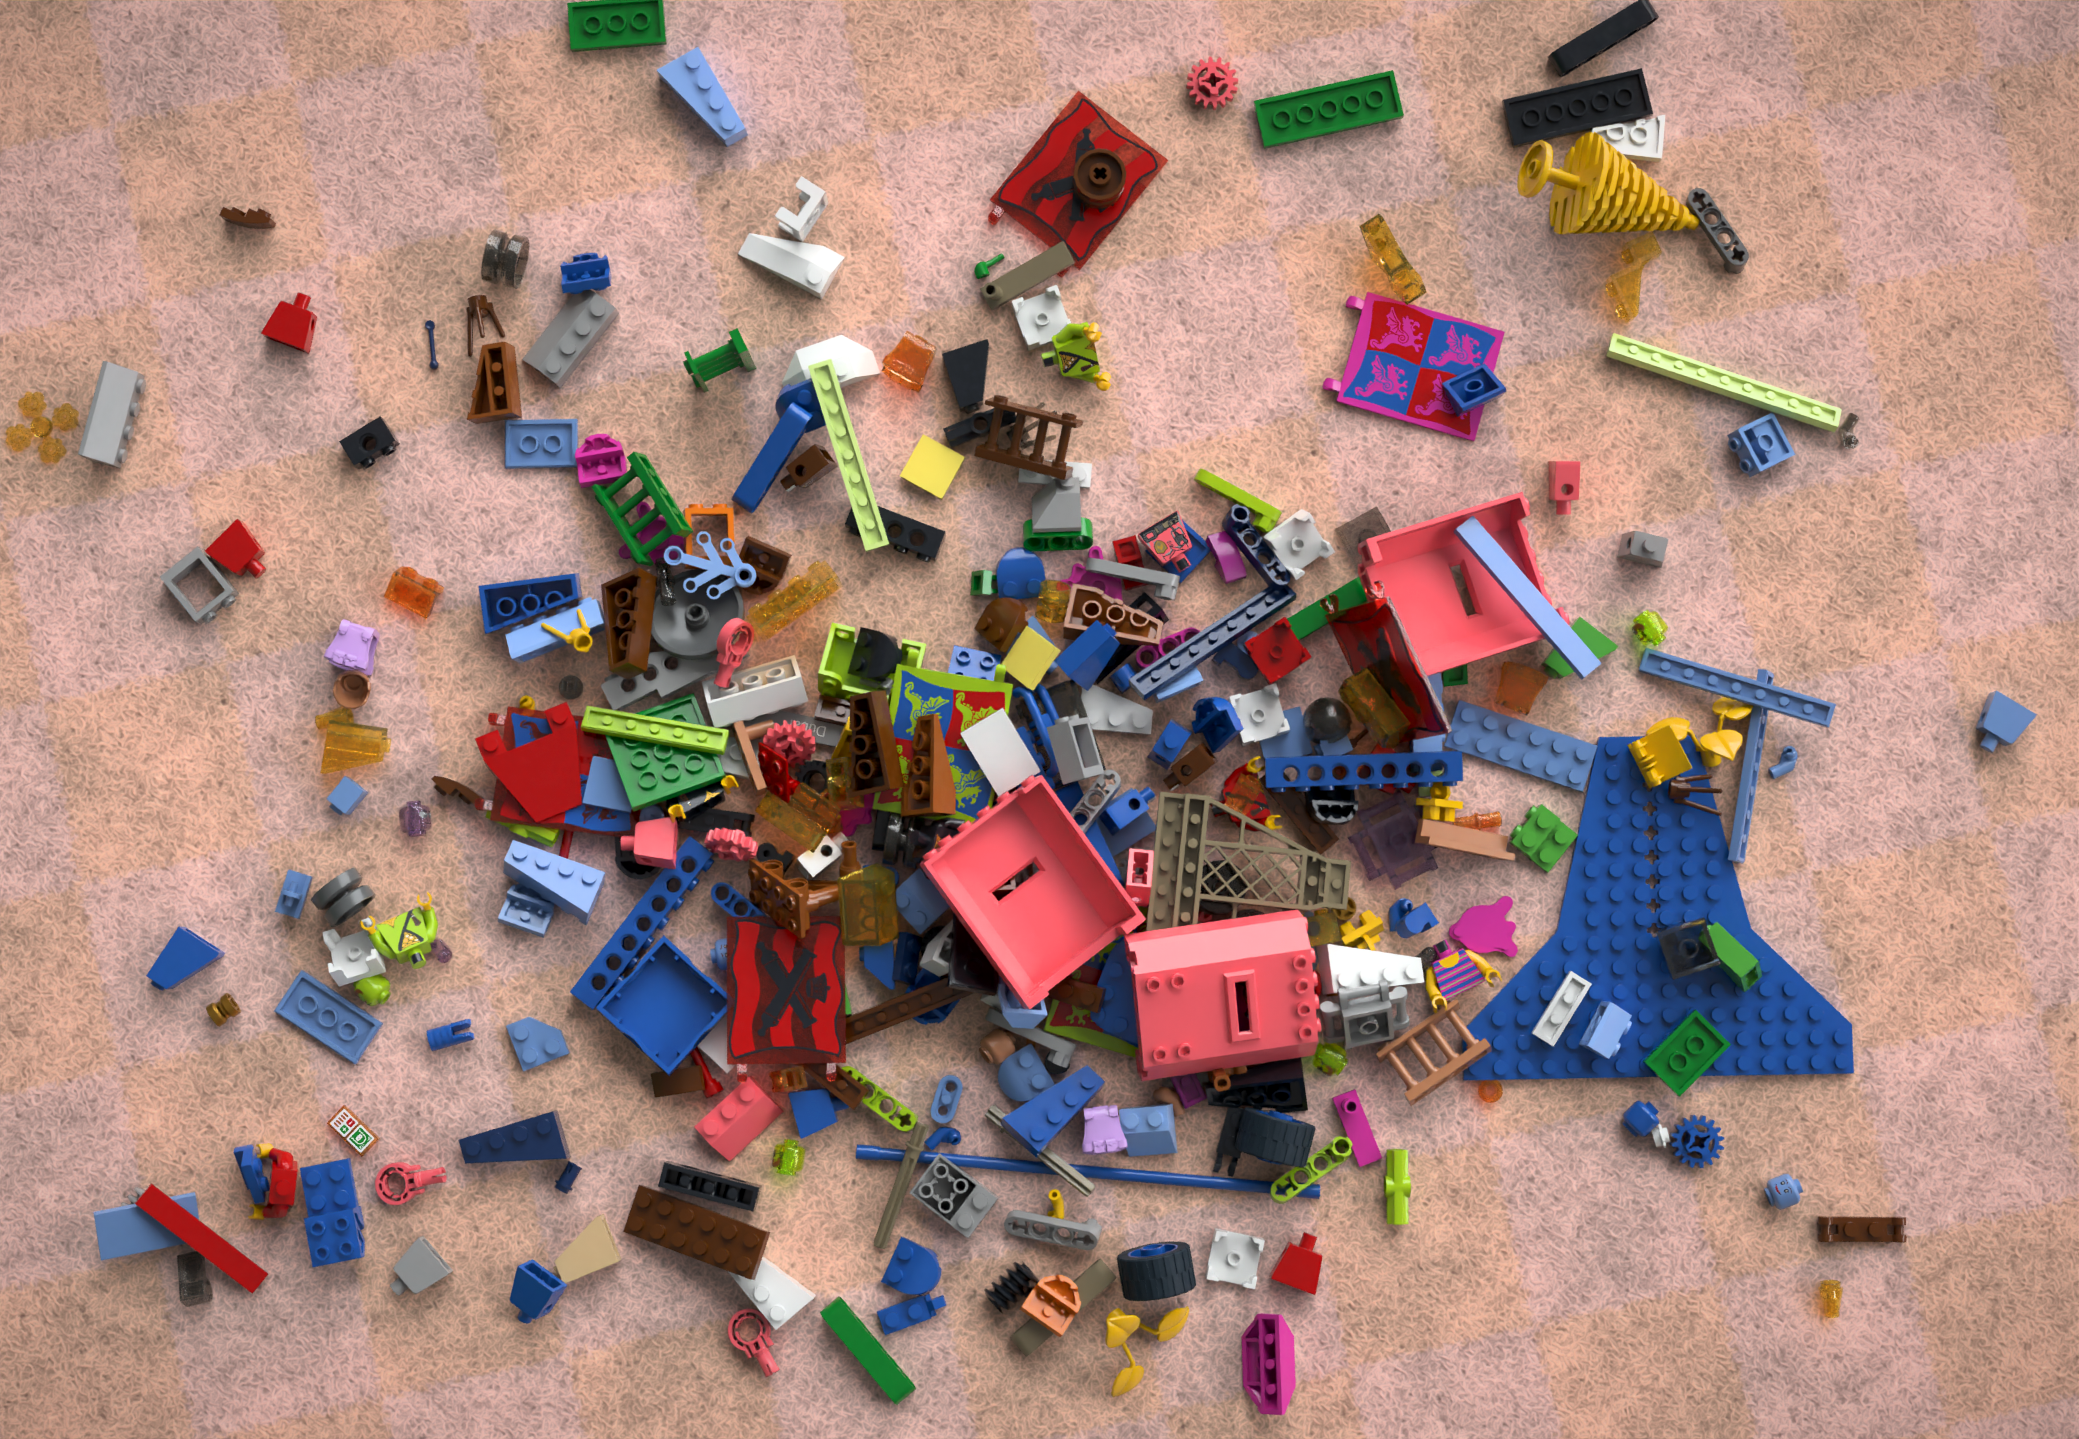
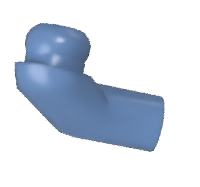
M1786 746L1781 754L1779 764L1768 769L1772 779H1776L1794 770L1798 755L1794 747Z

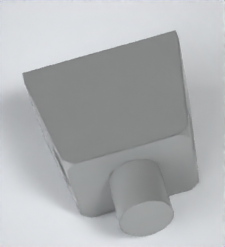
M1640 531L1622 534L1617 557L1662 568L1668 539Z
M421 1236L394 1266L393 1269L399 1277L390 1284V1287L398 1296L408 1288L414 1294H417L449 1275L453 1270L428 1240Z

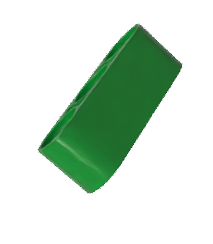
M1081 517V531L1033 533L1032 519L1027 520L1023 524L1024 548L1029 551L1088 549L1093 545L1092 522L1087 518Z

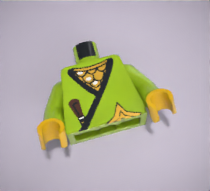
M1088 322L1067 324L1058 334L1052 337L1054 350L1041 354L1044 367L1057 364L1061 375L1064 377L1068 376L1093 384L1096 383L1097 388L1101 391H1107L1111 386L1109 383L1111 375L1108 372L1098 375L1100 367L1094 342L1099 341L1102 333L1100 331L1097 332L1099 326L1095 322L1091 323L1090 326Z
M427 892L429 897L427 903L420 901L419 894L417 896V902L423 906V910L419 906L377 924V929L374 928L375 919L372 916H368L371 920V926L368 928L360 920V927L368 931V937L377 952L389 959L396 958L399 964L410 961L413 969H419L426 964L424 954L432 950L430 943L435 940L438 929L434 908L430 906L432 895Z

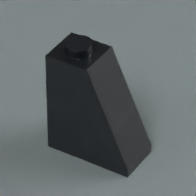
M988 339L942 354L960 412L972 413L980 409L979 406L983 405L989 355Z

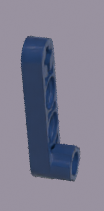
M1238 504L1234 505L1222 521L1223 529L1236 543L1237 547L1267 585L1273 590H1283L1290 581L1289 571L1249 522L1250 511L1248 508ZM1247 536L1253 539L1254 545H1247L1243 537ZM1258 555L1267 557L1269 564L1261 563Z

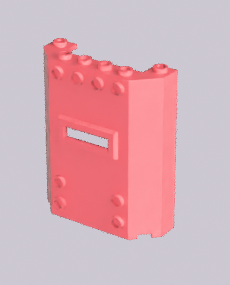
M1523 492L1375 536L1358 544V553L1362 555V563L1358 564V575L1371 613L1373 615L1387 602L1392 605L1401 621L1411 653L1424 677L1546 639L1454 533L1457 527L1474 516L1552 606V600L1544 587V577L1536 564V554L1528 541V531L1521 521L1530 515L1529 502L1524 498ZM1460 566L1476 614L1467 616L1450 567ZM1563 607L1555 609L1569 625V617L1564 612ZM1375 616L1373 618L1374 621L1382 629L1383 624L1378 616ZM1392 647L1393 668L1395 670L1399 669ZM1401 674V679H1402L1405 683H1407V682L1405 681L1403 675Z
M1031 775L1020 783L1022 786L1011 794L1006 791L996 799L998 803L991 809L989 806H986L976 814L979 818L971 823L968 820L957 828L959 833L951 838L950 835H947L937 843L939 848L936 850L933 848L923 856L924 860L919 864L1024 1009L1034 1007L1049 995L1047 991L1117 937L1128 934L1146 920L1042 775L1035 778ZM1034 862L1039 871L998 901L992 892Z
M1298 909L1124 935L1126 959L1131 967L1138 1049L1135 1050L1137 1073L1141 1081L1315 1055L1318 1044V1032H1321L1320 1019L1316 1017V1009H1319V999L1314 992V986L1318 985V981L1312 963L1316 962L1314 949L1310 946L1307 934V919L1302 916ZM1246 981L1250 1030L1239 1032L1235 983Z

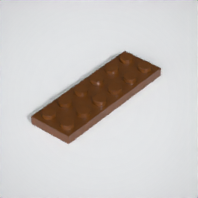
M644 1185L638 1186L623 1231L750 1280H755L770 1235L769 1231Z

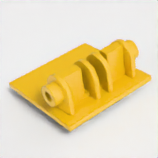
M1671 725L1627 745L1649 788L1658 786L1662 782L1692 769Z

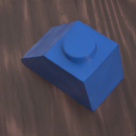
M894 940L863 942V947H859L860 961H864V966L890 990L896 989L895 981L892 980L895 962Z

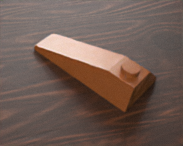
M1073 583L1063 626V639L1075 641L1088 627L1098 620L1102 625L1108 623L1116 631L1117 634L1114 637L1120 644L1159 646L1164 622L1139 609L1135 610L1125 605L1124 601L1118 598L1114 599L1096 587Z
M938 714L918 716L912 741L914 749L912 762H908L906 770L910 771L907 784H904L905 787H902L901 816L942 817L956 815V789Z

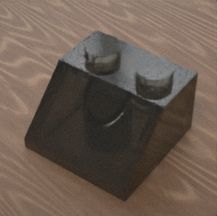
M1704 917L1654 931L1671 979L1675 980L1720 964Z

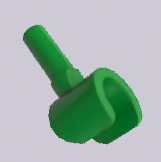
M1001 253L987 262H979L974 269L976 278L981 279L989 276L988 268L1004 259V255Z

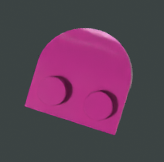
M608 434L591 435L585 439V443L580 448L576 449L575 459L581 488L592 487L594 484L614 483L628 472L626 457L621 443L610 438Z

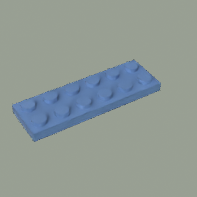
M1461 700L1457 703L1444 743V747L1462 751V753L1580 792L1584 790L1597 749V745Z

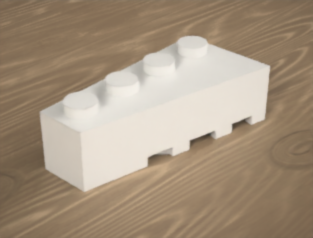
M1331 944L1316 946L1323 995L1337 993V989L1341 988L1348 990L1377 984L1378 981L1385 979L1388 987L1424 982L1421 958Z

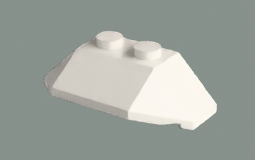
M839 335L796 350L782 385L783 387L788 384L793 386L810 379L811 374L808 366L828 359H832L841 388L880 374L871 350L843 335Z

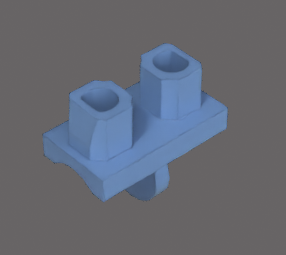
M288 870L275 912L300 919L313 877Z

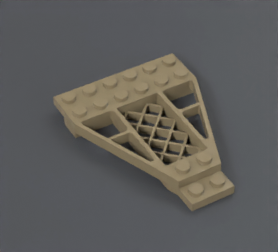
M1159 792L1153 850L1152 884L1145 932L1197 924L1199 902L1201 900L1229 903L1232 906L1231 919L1236 918L1238 905L1282 909V912L1298 909L1300 913L1318 908L1347 910L1351 861L1326 858L1316 852H1312L1214 800L1210 796ZM1209 805H1213L1240 820L1238 843L1206 839ZM1245 823L1286 844L1288 849L1245 844ZM1205 847H1213L1204 855ZM1221 848L1237 851L1228 858ZM1215 849L1225 859L1216 868L1206 858ZM1246 851L1259 852L1261 854L1252 860ZM1239 852L1249 861V864L1240 871L1231 861ZM1264 854L1274 865L1265 873L1255 864ZM1270 854L1286 856L1277 863ZM1288 857L1298 867L1289 876L1279 866ZM1204 861L1212 871L1202 879ZM1226 863L1236 873L1227 882L1217 872ZM1252 865L1260 877L1250 885L1241 873ZM1275 868L1285 878L1276 887L1266 877ZM1214 873L1223 885L1212 893L1203 881ZM1296 873H1298L1297 887L1290 879ZM1237 876L1247 886L1238 895L1228 885ZM1261 879L1271 888V891L1262 898L1253 888ZM1285 882H1288L1296 893L1285 901L1277 889ZM1201 885L1208 894H1200ZM1225 887L1233 897L1217 896L1215 894ZM1250 890L1257 900L1239 897ZM1274 892L1281 902L1263 900ZM1296 897L1295 904L1288 903Z

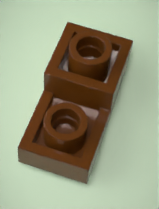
M223 207L219 214L225 221L247 228L268 229L274 228L276 225L271 219V214L259 208L257 212L249 208L247 213L235 207H232L231 210Z
M434 776L431 779L436 783L434 788L443 796L446 794L454 796L460 791L461 793L458 796L468 805L471 803L479 805L484 797L470 787L455 780L440 776Z
M701 1065L678 1068L670 1076L664 1071L651 1073L655 1098L705 1089Z

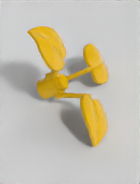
M1726 697L1717 700L1712 706L1713 713L1720 715L1717 732L1702 736L1700 744L1693 731L1689 729L1690 722L1679 717H1670L1655 723L1647 730L1646 736L1671 725L1679 741L1685 739L1687 735L1691 737L1696 751L1701 753V760L1704 766L1715 767L1721 763V757L1733 761L1736 752L1743 742L1740 733L1733 730H1722L1724 719L1740 720L1751 712L1753 706Z
M1188 1306L1168 1312L1160 1320L1157 1329H1152L1140 1323L1138 1316L1126 1315L1120 1308H1116L1109 1313L1106 1318L1107 1331L1105 1343L1109 1348L1122 1345L1130 1361L1129 1368L1121 1370L1115 1378L1111 1391L1112 1397L1120 1396L1132 1390L1138 1385L1144 1375V1368L1141 1365L1136 1366L1125 1343L1128 1336L1140 1327L1153 1335H1157L1159 1342L1170 1340L1184 1327L1189 1315Z

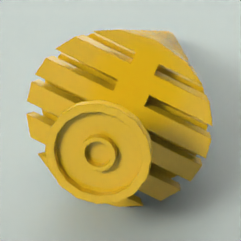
M1588 132L1576 141L1575 148L1572 146L1565 156L1563 168L1561 166L1559 169L1552 167V146L1543 140L1536 141L1529 148L1520 166L1517 188L1521 196L1526 198L1534 197L1542 190L1547 181L1554 183L1550 200L1549 219L1551 227L1555 226L1554 232L1557 234L1611 233L1614 230L1615 233L1627 231H1667V229L1680 231L1684 226L1695 230L1700 223L1697 216L1689 215L1687 207L1680 204L1673 196L1667 195V191L1662 186H1658L1656 181L1648 177L1644 171L1636 168L1632 161L1626 159L1621 152L1617 151L1607 141L1605 142V139L1596 132L1594 134Z

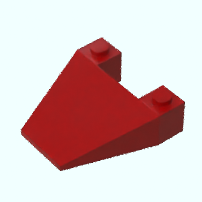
M567 702L544 711L552 734L512 750L506 751L498 729L475 738L486 767L536 823L582 805L578 732Z

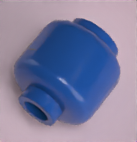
M1636 1101L1623 1113L1625 1121L1622 1124L1635 1137L1638 1135L1646 1137L1658 1126L1659 1119L1656 1114L1659 1111L1649 1101L1646 1104L1642 1101Z

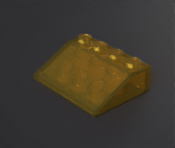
M819 560L814 562L807 568L809 572L802 577L796 575L787 582L789 586L784 590H775L768 596L769 600L763 605L757 603L748 610L750 614L746 618L764 642L843 587L839 577L825 560L821 563Z

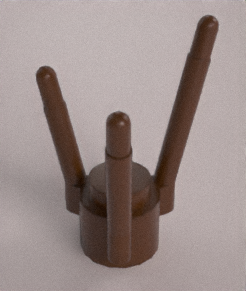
M475 295L467 299L469 307L466 308L468 315V356L470 357L473 355V317L477 319L481 338L485 337L482 318L488 316L487 312H489L500 336L505 337L502 326L495 314L493 303L487 302L486 295Z
M1712 774L1689 777L1676 776L1675 779H1670L1668 798L1674 799V803L1684 804L1717 816L1722 815L1721 811L1684 799L1685 797L1689 798L1690 792L1721 794L1723 792L1722 789L1691 787L1690 783H1686L1713 778Z

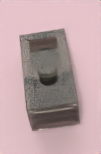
M197 1251L177 1255L180 1302L186 1307L211 1302L213 1300L211 1283L206 1277L205 1257Z

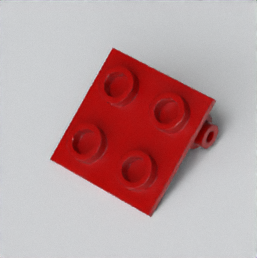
M759 742L758 761L767 787L766 789L786 803H790V795L801 791V783L788 775V759Z

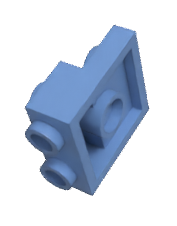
M1773 412L1727 435L1729 438V448L1737 453L1741 460L1739 463L1740 469L1744 473H1748L1749 477L1795 455Z

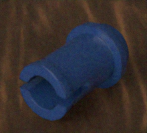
M568 1161L559 1180H555V1188L568 1194L569 1190H573L571 1186L582 1168Z

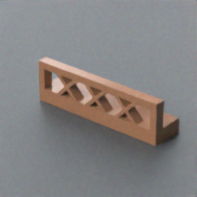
M1419 819L1415 843L1498 860L1514 861L1515 853L1506 852L1508 836L1427 819Z

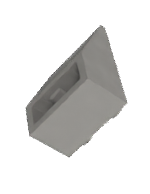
M940 1153L910 1191L911 1195L967 1238L972 1235L999 1199L996 1194Z

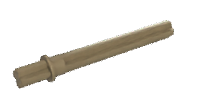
M995 1105L991 1106L985 1117L1001 1129V1133L1005 1132L1022 1145L1001 1125L1002 1118L1006 1114ZM1048 1147L1038 1155L1037 1158L1084 1196L1088 1197L1094 1191L1095 1185Z
M916 1122L910 1141H907L905 1144L907 1148L874 1239V1246L885 1249L887 1247L921 1151L925 1149L923 1143L929 1126Z

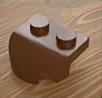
M747 536L739 557L742 563L750 564L755 569L756 580L751 586L743 589L756 595H761L775 589L782 581L792 555ZM741 571L739 574L740 579H747L748 572Z
M1013 598L995 599L986 606L974 629L999 651L1007 653L1017 633H1022L1029 624L1025 620V612L1028 611V608L1022 601Z

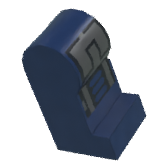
M1232 642L1219 650L1212 659L1218 666L1224 661L1236 670L1238 677L1242 680H1251L1258 672V668L1251 657Z

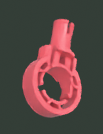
M740 618L728 621L721 629L717 638L718 655L716 661L720 665L714 684L720 687H729L734 668L740 666L743 656L747 654L754 640L753 626ZM739 631L742 632L739 635V640L734 645L731 644L732 635H736Z
M404 1162L388 1164L376 1176V1192L384 1202L390 1205L406 1203L413 1199L415 1195L425 1192L424 1188L412 1190V1188L445 1183L447 1180L446 1175L436 1176L446 1173L445 1168L440 1167L409 1173V1171L421 1169L420 1165L410 1166ZM392 1167L395 1168V1170H392V1171L388 1172L389 1174H386V1175H385V1173H386L390 1168H392ZM395 1172L401 1174L406 1183L405 1190L400 1195H393L394 1193L390 1191L388 1186L390 1174Z
M743 1309L734 1314L728 1325V1336L731 1343L736 1348L744 1351L748 1359L755 1357L765 1377H769L774 1372L776 1373L780 1370L769 1352V1347L774 1345L770 1338L771 1324L761 1311L757 1309ZM749 1312L761 1317L764 1324L760 1319L756 1320L760 1326V1333L755 1340L751 1342L745 1341L741 1338L739 1331L735 1332L738 1339L736 1340L734 1336L736 1320L738 1322L735 1328H739L741 1322L745 1319L756 1318L755 1316H748ZM757 1342L761 1347L760 1349H758L756 1346Z

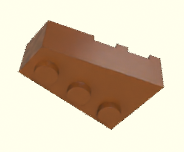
M507 342L482 345L476 372L477 381L475 390L472 392L471 397L473 400L467 420L475 424L521 418L522 410L515 347Z

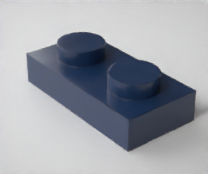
M899 932L892 980L906 985H915L922 937L908 932Z

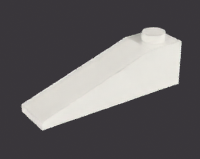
M751 233L748 234L738 253L741 257L820 299L825 295L845 258L821 245Z

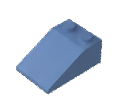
M920 868L887 898L919 934L929 928L950 908L934 884L925 878Z

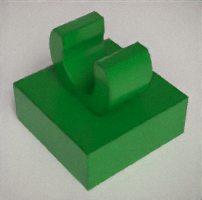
M989 570L973 571L970 596L980 597L998 593L997 589L991 588V581L997 580L996 575H992V571Z

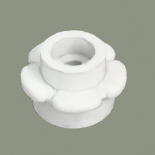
M1658 1124V1127L1652 1130L1656 1147L1664 1146L1666 1148V1142H1670L1667 1127L1662 1128L1661 1124Z

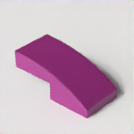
M1225 531L1207 536L1205 542L1216 559L1214 566L1223 582L1229 584L1245 579L1247 577L1245 566L1236 543Z

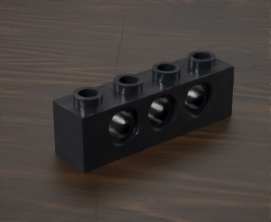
M878 506L889 544L894 545L895 551L907 554L910 551L917 554V559L927 563L930 560H937L946 537L945 531ZM851 507L845 526L849 528V533L861 537ZM893 526H898L902 529L900 536L896 538L888 535L889 529ZM918 534L924 537L922 545L914 546L911 544V538L914 535Z
M666 1161L663 1165L658 1187L753 1212L756 1210L762 1185Z

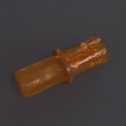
M1499 811L1486 814H1478L1476 812L1472 816L1455 818L1452 825L1481 831L1482 828L1502 826V818Z

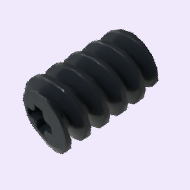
M1014 1262L1015 1271L1007 1268L1008 1278L1000 1275V1285L992 1282L993 1292L984 1289L988 1299L1002 1314L1001 1307L1006 1310L1010 1309L1008 1300L1013 1303L1018 1301L1015 1294L1022 1297L1025 1295L1023 1287L1029 1290L1032 1289L1030 1280L1035 1283L1040 1281L1024 1262L1022 1265Z

